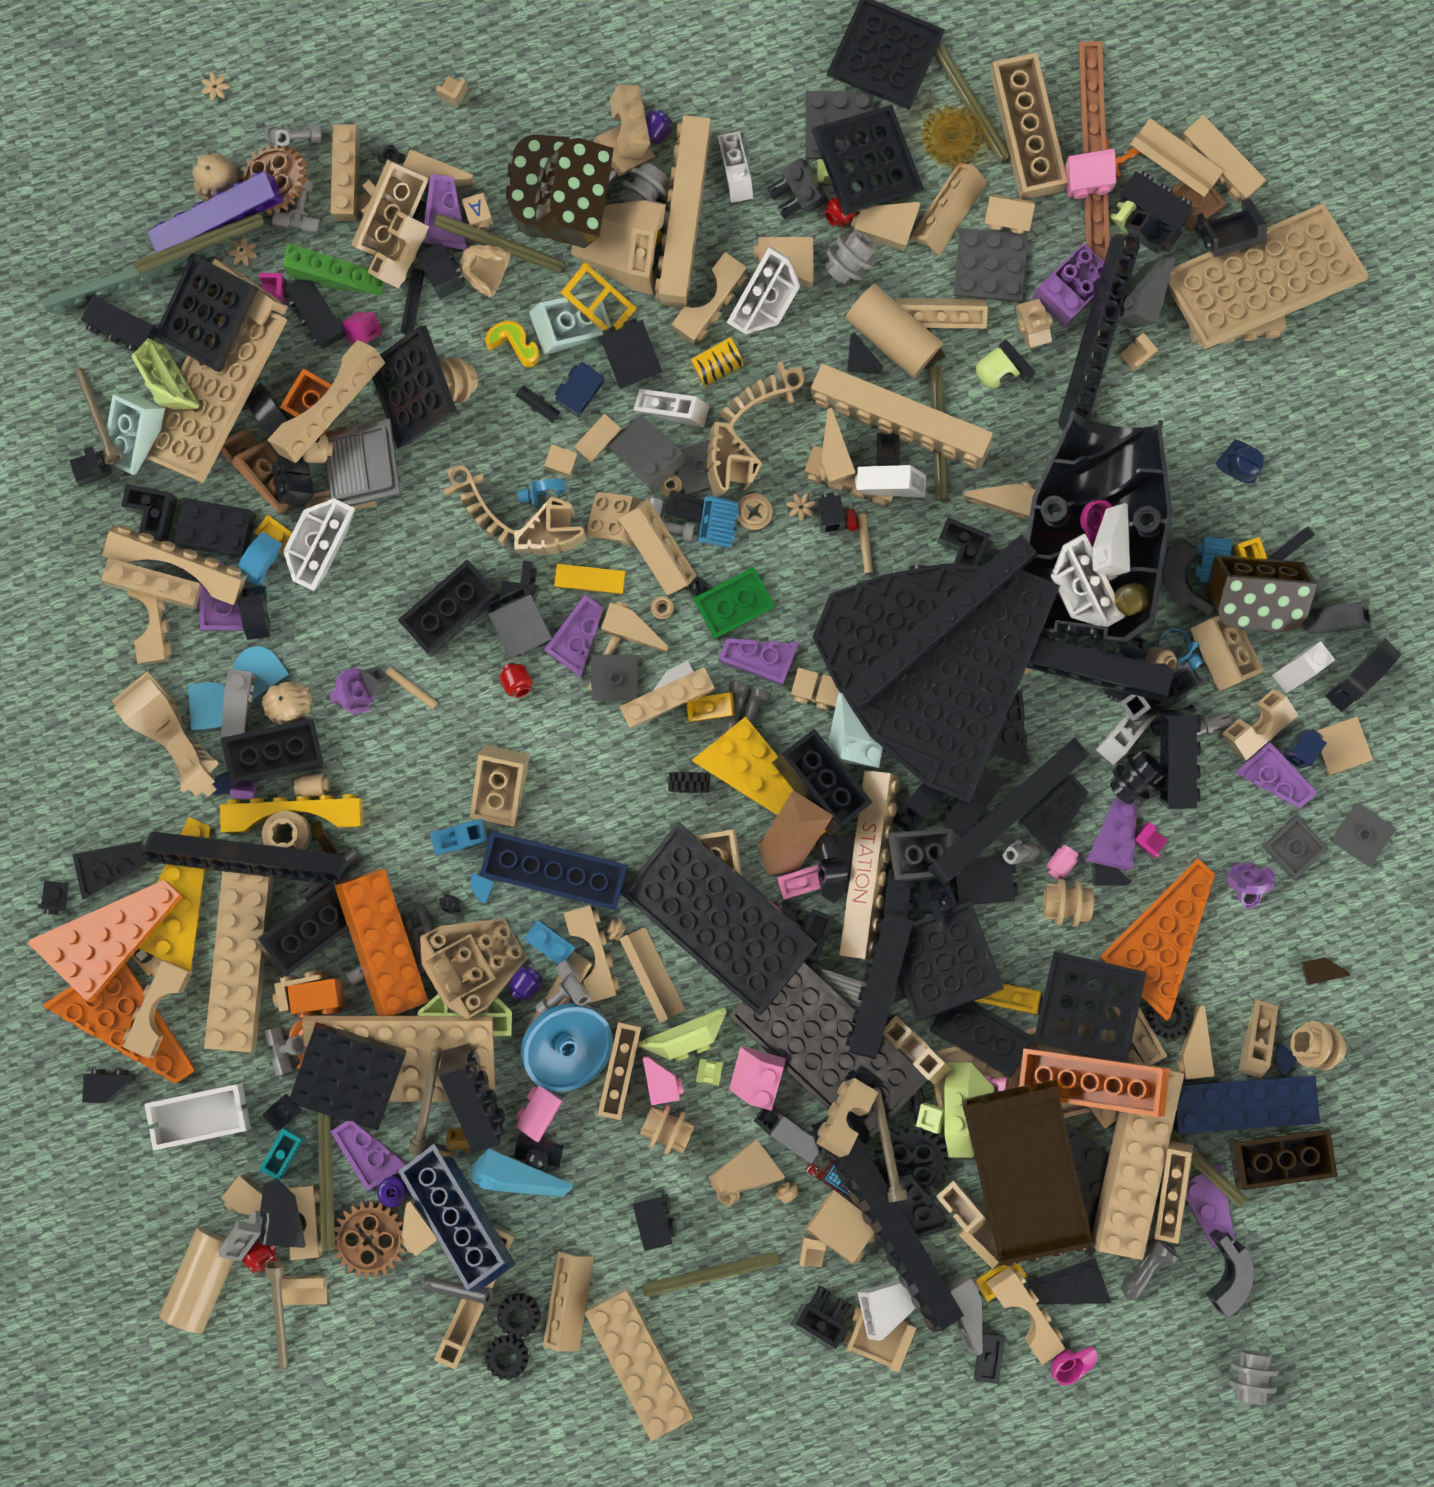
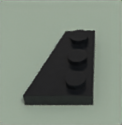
M1017 690L990 755L1030 764L1029 756H1027V735H1025L1022 691Z
M1072 775L1024 818L1021 823L1045 850L1053 856L1089 792Z
M143 840L73 854L82 900L148 863L141 856L144 847Z
M909 1170L898 1173L900 1185H903V1190L906 1189L908 1199L898 1201L897 1203L918 1238L952 1228L949 1220ZM887 1177L889 1187H891L889 1177Z
M1095 1257L1028 1281L1031 1290L1039 1300L1036 1304L1111 1303Z

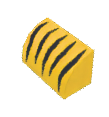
M731 337L691 359V365L704 387L744 366L740 353Z

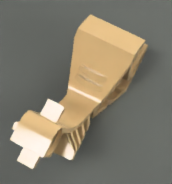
M783 361L779 362L776 368L779 374L778 379L781 389L777 390L776 377L771 375L765 380L764 384L762 380H759L752 385L751 389L748 386L743 390L740 395L741 400L736 396L730 401L729 407L737 412L736 415L728 407H724L720 411V417L730 423L714 422L706 454L708 456L706 458L707 470H709L707 475L715 497H723L729 489L730 481L742 483V490H746L753 482L762 465L761 461L747 447L740 436L736 435L733 424L745 412L768 400L785 396L787 404H793L792 394L797 392L804 383L801 366L785 370ZM787 377H794L797 380V385H790L787 382Z
M456 466L446 470L453 486L444 489V493L450 496L454 493L458 494L473 488L474 492L460 495L461 501L466 507L469 516L475 519L476 524L481 529H484L490 520L494 522L486 529L488 536L494 538L500 529L504 531L498 538V544L505 547L511 535L515 537L514 549L516 553L531 554L533 552L535 555L559 554L560 551L572 550L586 542L587 537L582 527H571V517L575 516V512L570 503L550 497L540 510L531 517V520L525 523V527L514 531L500 522L489 511L482 500L476 484L484 481L483 473L472 477L469 470L464 466ZM465 473L467 475L466 481L457 483V475Z
M149 671L145 672L112 700L115 704L113 708L128 727L166 747L174 759L175 767L178 769L177 775L180 778V790L183 793L190 790L197 797L203 792L208 797L217 790L212 784L215 781L210 772L219 762L210 756L207 751H204L201 745L196 744L192 737L186 736L175 700Z

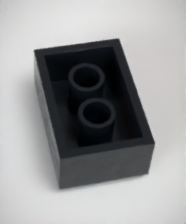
M183 498L174 543L184 548L242 558L251 543L256 514L249 509Z
M663 1190L636 1196L632 1205L644 1251L672 1244L673 1238L677 1234V1227L674 1217L669 1218L671 1203L668 1194L664 1195Z

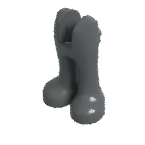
M730 681L729 690L733 693L735 716L727 718L723 734L739 722L750 686ZM752 687L744 717L754 726L760 706L769 701L772 693Z
M419 905L416 906V911L422 924L414 926L413 919L408 911L403 912L401 916L406 934L416 956L419 974L422 976L426 974V971L422 966L420 937L422 934H426L435 928L425 907Z
M1154 1236L1148 1250L1144 1254L1143 1260H1140L1133 1272L1123 1279L1121 1288L1127 1299L1131 1301L1139 1299L1145 1292L1152 1276L1163 1263L1178 1264L1181 1258L1175 1253L1176 1250L1166 1241L1155 1239Z

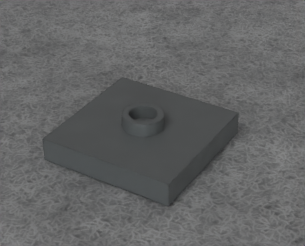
M710 440L680 449L687 462L677 470V473L682 481V487L686 495H692L711 488L707 475L709 470H707L706 458L708 457L706 454Z
M591 655V701H632L638 698V655Z
M1355 803L1331 839V842L1366 866L1371 867L1396 828L1359 803Z
M1294 815L1262 845L1265 851L1293 880H1296L1329 849L1298 815Z

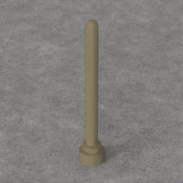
M78 368L75 373L104 446L102 449L104 462L109 465L118 463L122 460L119 447L112 444L85 371L82 368Z
M433 1049L431 1052L417 1132L409 1144V1152L414 1155H420L428 1149L429 1145L425 1135L441 1055L438 1049Z
M874 1088L878 1094L873 1103L891 1186L889 1193H887L889 1203L907 1200L906 1189L903 1190V1185H900L881 1091L879 1088Z
M271 1261L265 1264V1274L271 1281L279 1368L285 1370L288 1368V1355L281 1279L285 1274L284 1262Z

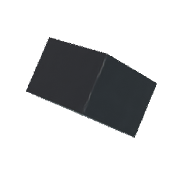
M853 332L849 342L847 371L880 374L883 370V365L857 334Z
M1092 863V886L1129 885L1132 882L1118 868Z

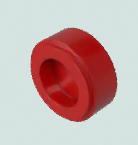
M846 509L845 514L849 531H858L855 509Z

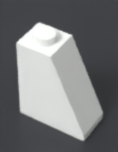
M911 465L858 467V474L855 475V486L858 491L866 495L925 498L926 474Z
M1320 641L1308 647L1275 672L1272 677L1282 690L1288 693L1319 673L1335 659Z
M899 1280L857 1292L867 1338L870 1340L879 1341L884 1339L916 1308L911 1301L912 1296L908 1289Z

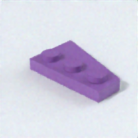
M431 173L424 222L429 228L426 238L422 243L436 245L441 242L442 246L466 250L467 242L465 237L434 225L437 214L463 222L455 177Z
M200 583L202 587L200 593V631H244L238 603L236 602L232 605L211 597L207 589Z
M584 595L544 648V651L581 677L604 608L587 595Z
M726 639L718 662L783 686L799 642L778 643V641L757 642L744 639Z
M1269 741L1234 772L1298 808L1304 806L1317 794L1316 790Z
M1118 798L1112 801L1102 823V828L1095 838L1093 848L1088 854L1086 861L1128 871L1133 868L1138 803L1132 806V804H1126Z
M346 1121L330 1131L367 1191L380 1184L386 1177L394 1175L406 1165L402 1159L354 1121Z
M1220 1163L1213 1165L1222 1174ZM1202 1173L1190 1178L1186 1201L1212 1248H1216V1244L1209 1236L1215 1229L1223 1234L1227 1232L1234 1238L1227 1197Z

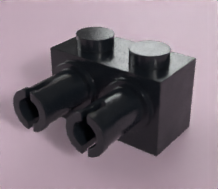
M802 158L797 159L782 169L783 178L767 187L768 192L771 191L770 196L774 200L790 189L793 191L794 197L783 205L778 206L779 212L782 211L780 214L784 219H787L800 209L811 212L829 201L809 162Z
M818 1285L810 1303L800 1305L790 1326L829 1350L837 1349L847 1330L842 1321L851 1304L849 1302L845 1303V1300L842 1298H838L830 1315L824 1314L821 1310L831 1292L828 1289L825 1291L824 1287Z

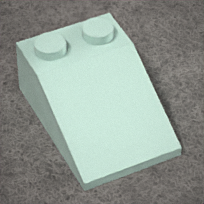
M597 290L574 295V297L588 308L600 292ZM565 297L541 302L529 312L544 355L563 351L603 336L602 330ZM602 301L593 311V314L611 328Z
M134 393L113 394L107 431L112 444L119 447L122 460L112 465L132 475L137 474L161 431L164 407Z
M838 691L828 746L842 762L862 767L879 768L883 747L870 737L852 711L844 695Z

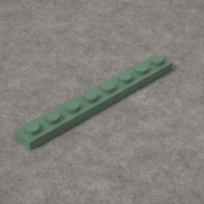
M215 244L192 254L211 262L222 253L219 245ZM191 254L141 274L133 267L42 298L41 300L44 308L49 313L60 314L65 312L67 307L86 305L92 296L104 299L111 292L129 290L131 285L137 283L147 284L152 281V278L158 276H170L175 270L185 269Z

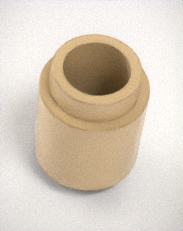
M324 773L303 774L300 777H295L294 790L296 796L316 797L326 795V791L330 790L329 778L325 777Z

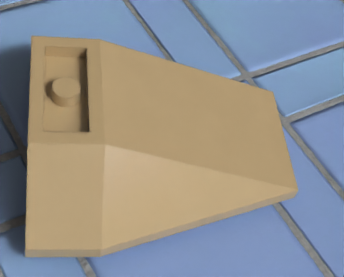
M638 200L605 205L600 237L586 248L572 245L571 255L583 262H587L593 268L631 290L654 295L657 271H652L656 236L657 230L663 227L666 204Z
M505 918L443 925L420 937L422 966L445 1006L466 1019L485 1010L528 959Z

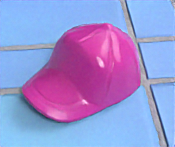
M1106 500L1089 502L1081 513V527L1086 532L1092 548L1106 509L1113 507Z
M1089 1346L1077 1353L1070 1349H1065L1056 1355L1051 1363L1052 1377L1055 1378L1059 1385H1071L1079 1380L1096 1364L1098 1358L1095 1348Z

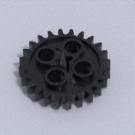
M909 1123L908 1130H905L902 1125L899 1127L900 1132H896L892 1128V1136L890 1138L893 1151L897 1147L905 1148L903 1154L898 1155L894 1153L897 1170H909L929 1195H932L931 1188L934 1187L939 1190L938 1181H946L942 1173H949L948 1167L944 1166L950 1164L949 1158L945 1157L948 1155L947 1149H942L945 1146L944 1141H938L939 1136L936 1133L930 1136L931 1131L925 1130L923 1132L922 1127H917L916 1130H913L911 1123ZM878 1142V1147L881 1150L874 1151V1156L878 1159H874L873 1162L878 1166L877 1169L889 1187L887 1181L889 1176L882 1142ZM922 1146L929 1148V1151L925 1154L917 1152L918 1148ZM910 1159H914L913 1165H909ZM921 1169L929 1171V1174L925 1177H920L917 1173Z

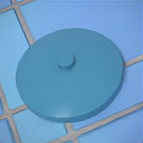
M566 1003L552 1007L538 1016L524 1035L521 1045L523 1067L538 1086L547 1090L565 1092L578 1089L595 1079L608 1063L613 1048L612 1031L605 1018L596 1009L588 1005L580 1006L575 1003Z

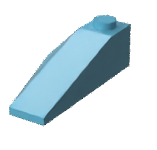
M489 1148L471 1166L472 1182L479 1184L481 1188L486 1190L563 1197L573 1187V1184Z

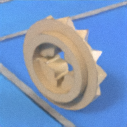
M748 494L738 502L739 515L737 520L743 527L757 530L769 524L772 517V506L766 497L760 494ZM760 504L758 513L762 518L753 516L748 520L750 511L746 506L754 509Z

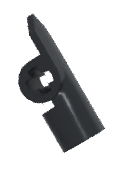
M856 834L841 837H824L816 842L820 861L817 872L822 897L834 904L849 888Z
M276 1178L263 1186L260 1216L263 1218L260 1244L304 1248L306 1243L296 1196Z

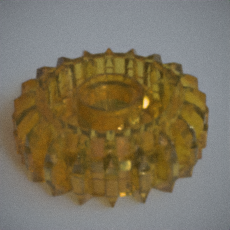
M946 104L944 111L937 108L935 114L930 113L928 116L929 120L924 121L923 126L925 128L921 131V135L924 136L921 143L926 145L924 151L931 152V159L938 156V164H941L943 159L947 160V167L950 166L953 160L955 166H959L960 159L962 162L967 163L968 157L973 158L975 156L974 151L979 150V142L982 141V136L979 135L982 132V127L977 126L979 120L972 119L973 112L965 114V107L961 111L957 110L956 104L953 105L952 110ZM953 132L957 135V138L950 139L946 136V133Z

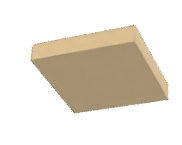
M621 125L596 136L593 141L614 148L611 166L619 177L629 173L632 168H639L643 163L646 164L653 161L656 157L648 147L642 159L620 158L617 137L620 133Z
M1358 717L1317 730L1323 736L1322 740L1327 742L1320 755L1328 776L1373 760Z

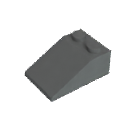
M1171 256L1145 263L1131 279L1119 316V324L1134 329L1158 323L1175 261L1174 257Z
M641 415L607 445L653 493L687 462L683 452Z
M953 828L889 833L888 839L895 880H937L928 867L955 843Z

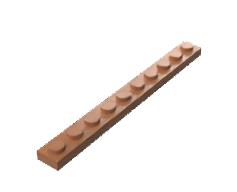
M1102 41L1079 42L1082 154L1106 150ZM1092 193L1084 198L1086 245L1105 261L1110 244L1108 193L1104 195Z

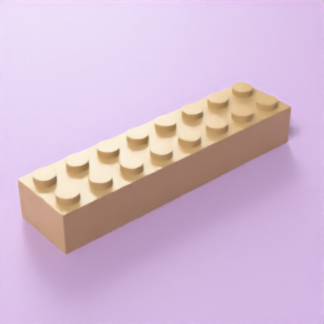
M683 115V122L678 123L677 144L679 145H675L674 166L676 167H672L670 179L671 188L673 189H669L667 200L670 212L666 211L664 221L667 234L663 233L661 242L662 254L664 256L659 257L658 264L659 276L661 278L656 279L655 285L656 298H659L660 305L684 308L688 305L711 137L710 118Z
M821 364L811 387L812 397L816 405L825 409L828 406L834 408L836 413L844 417H849V415L856 417L859 423L866 426L870 424L878 426V430L883 433L891 434L892 432L900 435L899 438L905 442H917L921 444V448L933 452V450H937L942 453L943 457L949 460L959 459L963 461V465L972 469L976 467L982 468L992 445L993 433L825 364Z
M222 872L204 1045L206 1049L240 1052L256 1051L266 956L254 940L269 929L274 881L272 877Z
M1130 1060V1063L1150 1065V1064H1146V1063H1141V1062H1137V1061H1132V1060ZM1170 1069L1164 1117L1119 1111L1091 1235L1093 1248L1097 1251L1140 1260L1144 1258L1184 1074L1179 1071Z

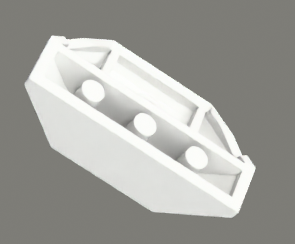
M770 246L768 247L727 321L729 325L744 334H749L780 323L800 288L789 257Z
M333 498L303 511L283 550L294 582L312 591L316 590L327 574L348 532L355 508Z
M1082 534L1064 544L1050 577L1053 583L1060 585L1058 593L1070 617L1093 625L1106 627L1123 619L1125 615L1106 575L1093 571V549L1086 534Z

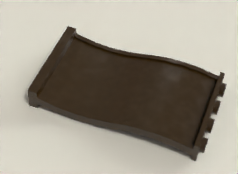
M1056 1080L962 1099L963 1111L1000 1266H1013L1025 1260L1037 1261L1045 1256H1061L1065 1252L1074 1250L1080 1252L1093 1247Z

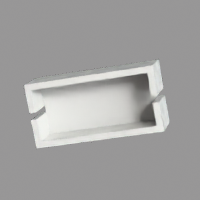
M243 1083L144 1104L148 1125L159 1122V1127L149 1129L153 1151L251 1129L248 1108L243 1109L242 1107L243 1104H246Z

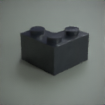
M441 242L416 254L439 300L464 288L461 282L464 280L461 274L462 271L456 260L451 262L454 260V257L448 247L443 248Z
M126 484L121 506L127 511L143 514L139 533L150 534L156 540L168 541L177 497L170 492Z
M948 517L937 543L958 551L953 564L978 566L991 534Z

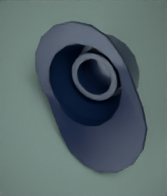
M1234 439L1216 461V465L1229 476L1240 482L1250 484L1255 483L1257 476L1263 469L1265 457L1258 449Z

